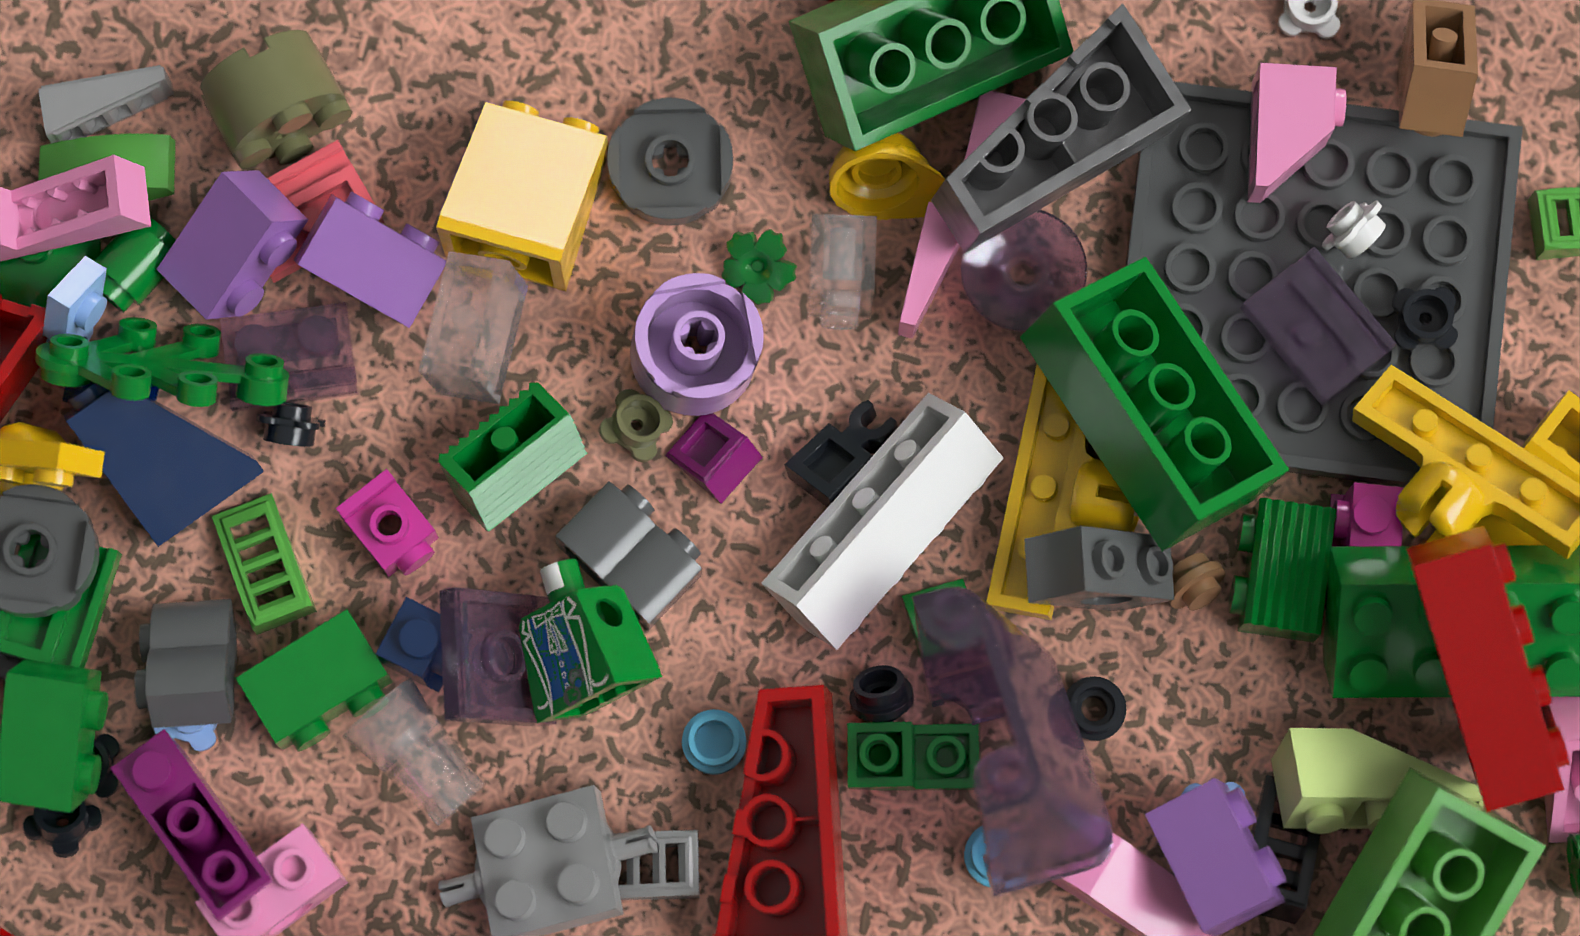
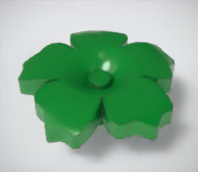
M768 229L757 241V237L753 232L744 234L737 231L727 241L726 247L732 257L724 260V270L721 276L733 288H738L744 284L742 294L744 293L757 305L770 303L774 298V290H783L788 283L793 282L797 278L795 274L797 265L780 259L787 253L781 233H775L772 229Z

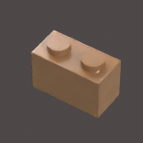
M1412 0L1398 63L1400 129L1414 130L1421 135L1430 137L1440 135L1463 137L1478 76L1474 5L1438 0Z

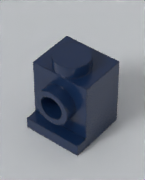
M406 597L380 644L376 656L383 665L439 693L469 635L457 630L452 619Z

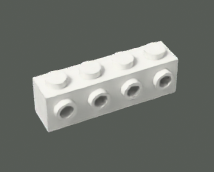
M928 393L761 584L797 623L837 650L850 634L858 629L863 619L890 588L902 578L904 572L930 542L943 531L950 519L971 495L984 484L986 478L1004 458L966 412Z

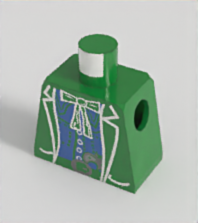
M576 559L555 562L540 570L549 603L521 618L519 624L533 710L537 723L577 718L590 714L662 677L657 661L624 589L618 585L585 588Z

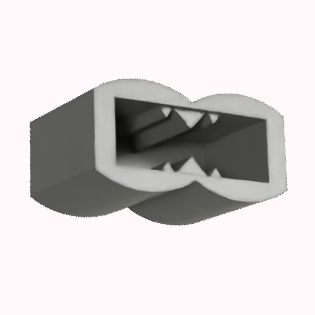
M608 481L555 536L556 544L571 559H576L579 567L600 586L618 585L624 589L638 622L649 631L701 577L702 567L695 561L701 555V552L678 529L673 528L667 534L649 518L655 511L653 506L635 488L627 484L620 490Z
M219 599L153 604L150 623L140 624L139 628L140 655L142 662L147 664L146 669L136 670L135 696L138 709L149 710L152 728L231 723L234 711V676L237 665V632L232 600Z

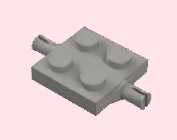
M595 785L471 817L477 851L475 872L448 880H440L438 887L442 891L440 897L446 908L480 898L487 909L491 936H544L624 915L618 885L621 861L649 853H657L658 846L654 842L656 836L651 825L615 835L606 821L601 791Z

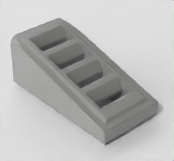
M160 65L44 85L38 89L44 129L51 144L87 137L174 95L172 82L164 67Z
M698 830L654 831L656 836L654 842L658 846L657 853H652V884H640V856L627 859V885H619L621 900L700 898ZM665 847H678L679 882L666 883Z

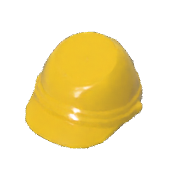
M898 132L857 151L843 146L836 155L833 165L829 170V193L835 204L851 215L878 220L925 217L928 202H932L931 199L945 179L940 172L929 165V162L920 154L916 145L908 137Z

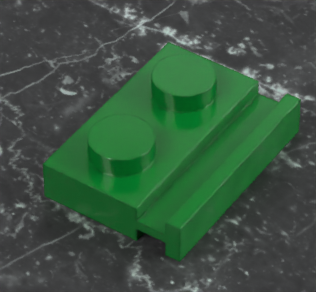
M31 535L28 544L21 545L18 556L25 560V568L36 567L38 560L46 559L49 549L41 545V535ZM99 546V562L95 576L90 586L82 593L80 601L69 610L58 611L49 616L39 618L18 617L0 610V654L20 660L27 659L85 668L122 554L118 550Z

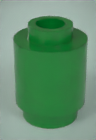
M150 218L151 227L117 234L94 259L96 263L107 269L103 297L122 313H125L133 302L140 305L164 279L156 269L176 239L152 218Z

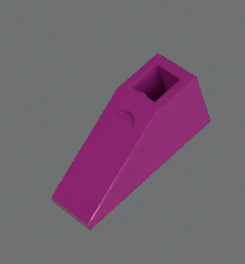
M165 729L111 767L113 773L218 921L273 882L217 795L186 752Z

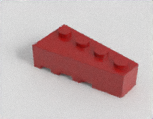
M1481 526L1406 548L1431 633L1435 639L1442 671L1453 699V708L1467 749L1466 752L1486 812L1564 791L1559 768L1570 765V760L1559 726L1547 729L1541 707L1553 703L1541 665L1529 668L1522 647L1534 643V638L1523 604L1511 607L1504 584L1516 581V577L1505 542L1492 545L1485 526Z
M824 684L759 689L743 771L745 776L739 808L736 809L732 830L733 841L727 873L724 875L720 895L721 906L717 928L713 936H848L832 693Z

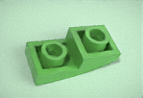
M111 134L82 137L40 146L38 181L108 156L116 155L145 167L148 201L174 195L176 141L170 135Z

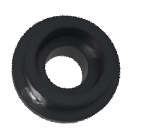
M880 665L865 669L856 676L853 681V689L849 695V701L854 715L862 720L869 722H893L911 708L914 703V692L911 683L904 678L903 673L893 666Z
M1096 676L1085 677L1076 681L1065 693L1061 706L1062 718L1070 732L1078 738L1092 742L1102 741L1113 736L1122 726L1126 717V701L1121 690L1110 680ZM1097 698L1103 702L1106 713L1101 720L1091 721L1085 718L1081 707L1086 699Z

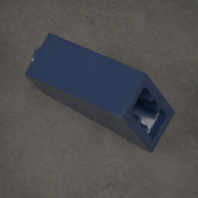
M91 382L68 399L74 409L64 415L66 422L85 448L105 452L102 471L158 547L264 472L251 454L150 397L143 400L120 399L113 396L110 390Z

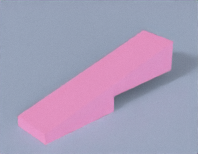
M993 91L981 95L965 159L1004 123L1026 99ZM928 202L897 335L908 338L914 337L960 247L932 202Z
M116 155L108 156L14 190L0 187V262L151 227L145 167Z

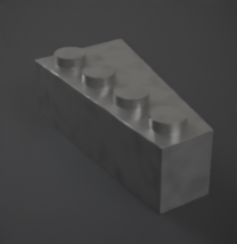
M1122 3L1004 123L946 178L931 201L964 253H967L1170 134L1192 109Z

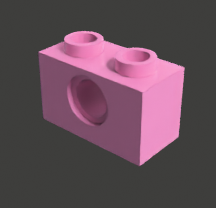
M301 824L257 856L273 882L233 912L218 921L202 898L194 903L218 936H277L348 882L313 833L304 824Z

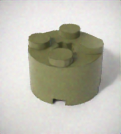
M288 30L265 37L263 39L269 49L252 57H249L246 49L242 48L216 65L201 82L200 89L204 94L201 97L204 100L205 107L241 169L251 168L275 156L281 165H286L312 151L313 144L309 138L322 131L341 125L353 113L318 47L313 43L307 31Z

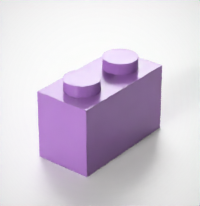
M259 170L221 172L156 270L206 320L240 317L253 310L261 301L264 295L262 287L275 268L283 264L293 254L297 247L296 237L309 219Z
M352 191L345 202L331 194L294 261L302 268L410 328L447 264L445 259L434 253L440 242L406 223L401 234L379 222V219L385 210Z
M1213 778L1145 814L1203 933L1219 936L1286 902L1278 885L1286 881L1284 872L1269 846L1259 849L1248 827L1256 823L1257 820L1247 798L1239 787L1230 791L1227 784Z

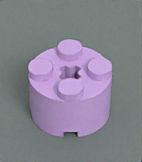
M691 273L674 277L664 282L654 291L638 315L630 347L632 370L645 394L657 400L664 410L688 416L707 415L720 411L735 402L745 392L758 364L763 347V326L758 310L744 293L741 294L735 288L725 283L726 280L705 273ZM696 336L700 346H707L705 354H695L692 347H684L687 337Z

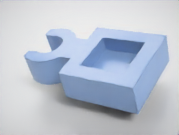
M85 256L48 294L43 335L48 337L46 343L50 342L52 336L58 334H74L82 336L88 341L90 340L94 331L93 327L101 318L107 305V299L103 297L107 270L105 267Z

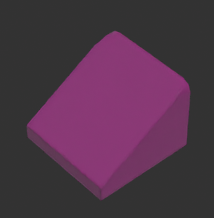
M714 413L700 415L665 454L670 461L720 504L723 503L763 458L747 436Z

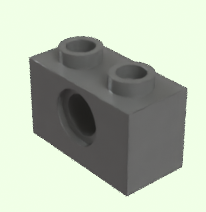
M1078 526L1024 539L1028 603L1122 611L1174 600L1171 547L1162 552L1150 534Z

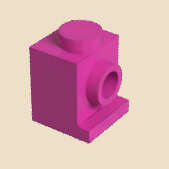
M387 469L336 507L341 519L388 578L399 569L404 576L411 574L424 565L435 553L430 546L439 539L435 529ZM395 515L402 520L400 530L391 536L381 534L378 530L380 521L385 516Z
M1353 483L1344 495L1331 494L1330 507L1336 509L1332 547L1402 546L1403 526L1396 516V504L1398 495L1404 488Z

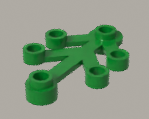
M128 317L119 321L118 335L89 342L86 338L79 335L58 334L52 336L50 342L39 345L35 353V362L41 367L40 376L44 381L64 387H79L94 382L110 390L113 396L124 400H143L148 398L151 385L176 396V399L182 404L194 407H207L216 402L218 382L236 383V397L249 404L275 406L287 400L289 372L284 369V360L278 356L265 353L250 354L245 358L244 365L192 361L197 358L207 359L219 355L221 331L207 324L186 325L183 327L182 341L155 348L157 324L145 318ZM131 351L136 352L132 354H124Z

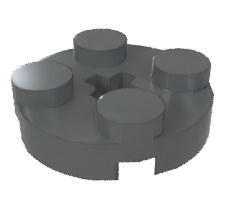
M660 98L645 102L634 110V114L627 118L621 127L620 125L617 127L611 137L607 155L610 182L625 208L648 222L672 226L696 221L703 215L716 209L721 198L729 188L733 174V149L729 135L721 123L719 126L712 116L705 113L703 107L693 101L681 98ZM664 148H677L678 157L689 160L687 167L678 169L676 176H665L663 169L653 167V159L663 158Z
M20 485L2 492L3 496L0 497V610L18 617L39 618L73 608L80 601L82 593L90 586L99 562V541L90 517L65 493L48 486ZM31 535H41V545L49 549L46 559L38 560L36 567L25 568V560L15 556L16 546L27 545Z

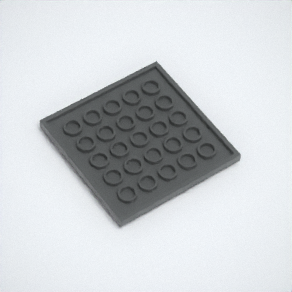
M1174 82L1192 110L1173 132L1139 151L1125 266L1145 256L1147 257L1289 468L1288 472L1405 487L1420 470L1417 463L1352 421L1353 408L1390 365L1395 366L1493 429L1523 127L1467 119L1463 137L1450 135L1430 137L1421 135L1414 130L1400 129L1399 110L1346 104L1343 127L1335 126L1325 147L1261 203L1248 202L1252 91ZM1376 200L1382 205L1376 215L1386 224V227L1377 240L1360 255L1349 260L1336 247L1328 251L1322 247L1324 240L1331 234L1327 224L1345 205L1352 201H1355L1358 205L1363 202L1370 205ZM1438 287L1450 290L1456 299L1455 306L1453 307L1454 321L1452 326L1458 331V338L1454 345L1446 350L1438 349L1435 345H1418L1411 351L1400 348L1394 340V334L1399 328L1398 312L1392 307V300L1395 294L1403 288H1410L1414 292L1422 289L1435 290ZM1424 313L1419 316L1422 324L1430 323L1431 318L1428 314Z

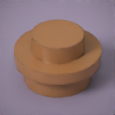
M1196 553L1186 557L1173 566L1174 600L1168 602L1175 609L1187 606L1189 610L1195 611L1203 608L1220 594L1222 589L1219 584L1225 576V570L1218 561H1210L1205 553Z

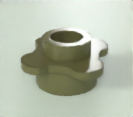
M633 389L623 390L615 399L617 408L611 418L604 419L600 424V436L608 444L618 443L628 449L636 461H650L657 453L656 442L660 435L668 432L673 425L672 415L668 410H664L661 404L654 398L639 394ZM638 421L642 426L641 430H634L631 427V422Z

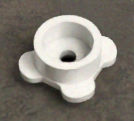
M1284 0V13L1278 20L1279 28L1284 34L1291 37L1298 35L1300 32L1317 33L1324 39L1331 38L1340 28V20L1335 16L1338 0ZM1308 2L1313 3L1315 11L1307 12L1304 4Z
M1377 200L1370 205H1367L1365 202L1358 205L1355 201L1345 205L1327 224L1331 234L1324 240L1322 247L1326 251L1336 247L1349 260L1360 255L1377 240L1386 227V224L1376 215L1382 205Z

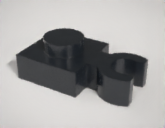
M869 400L860 403L851 412L849 426L843 432H840L828 423L784 464L789 479L828 508L871 459L872 453H876L898 428L897 421L890 417L879 428L868 429L867 426L877 416L875 408Z

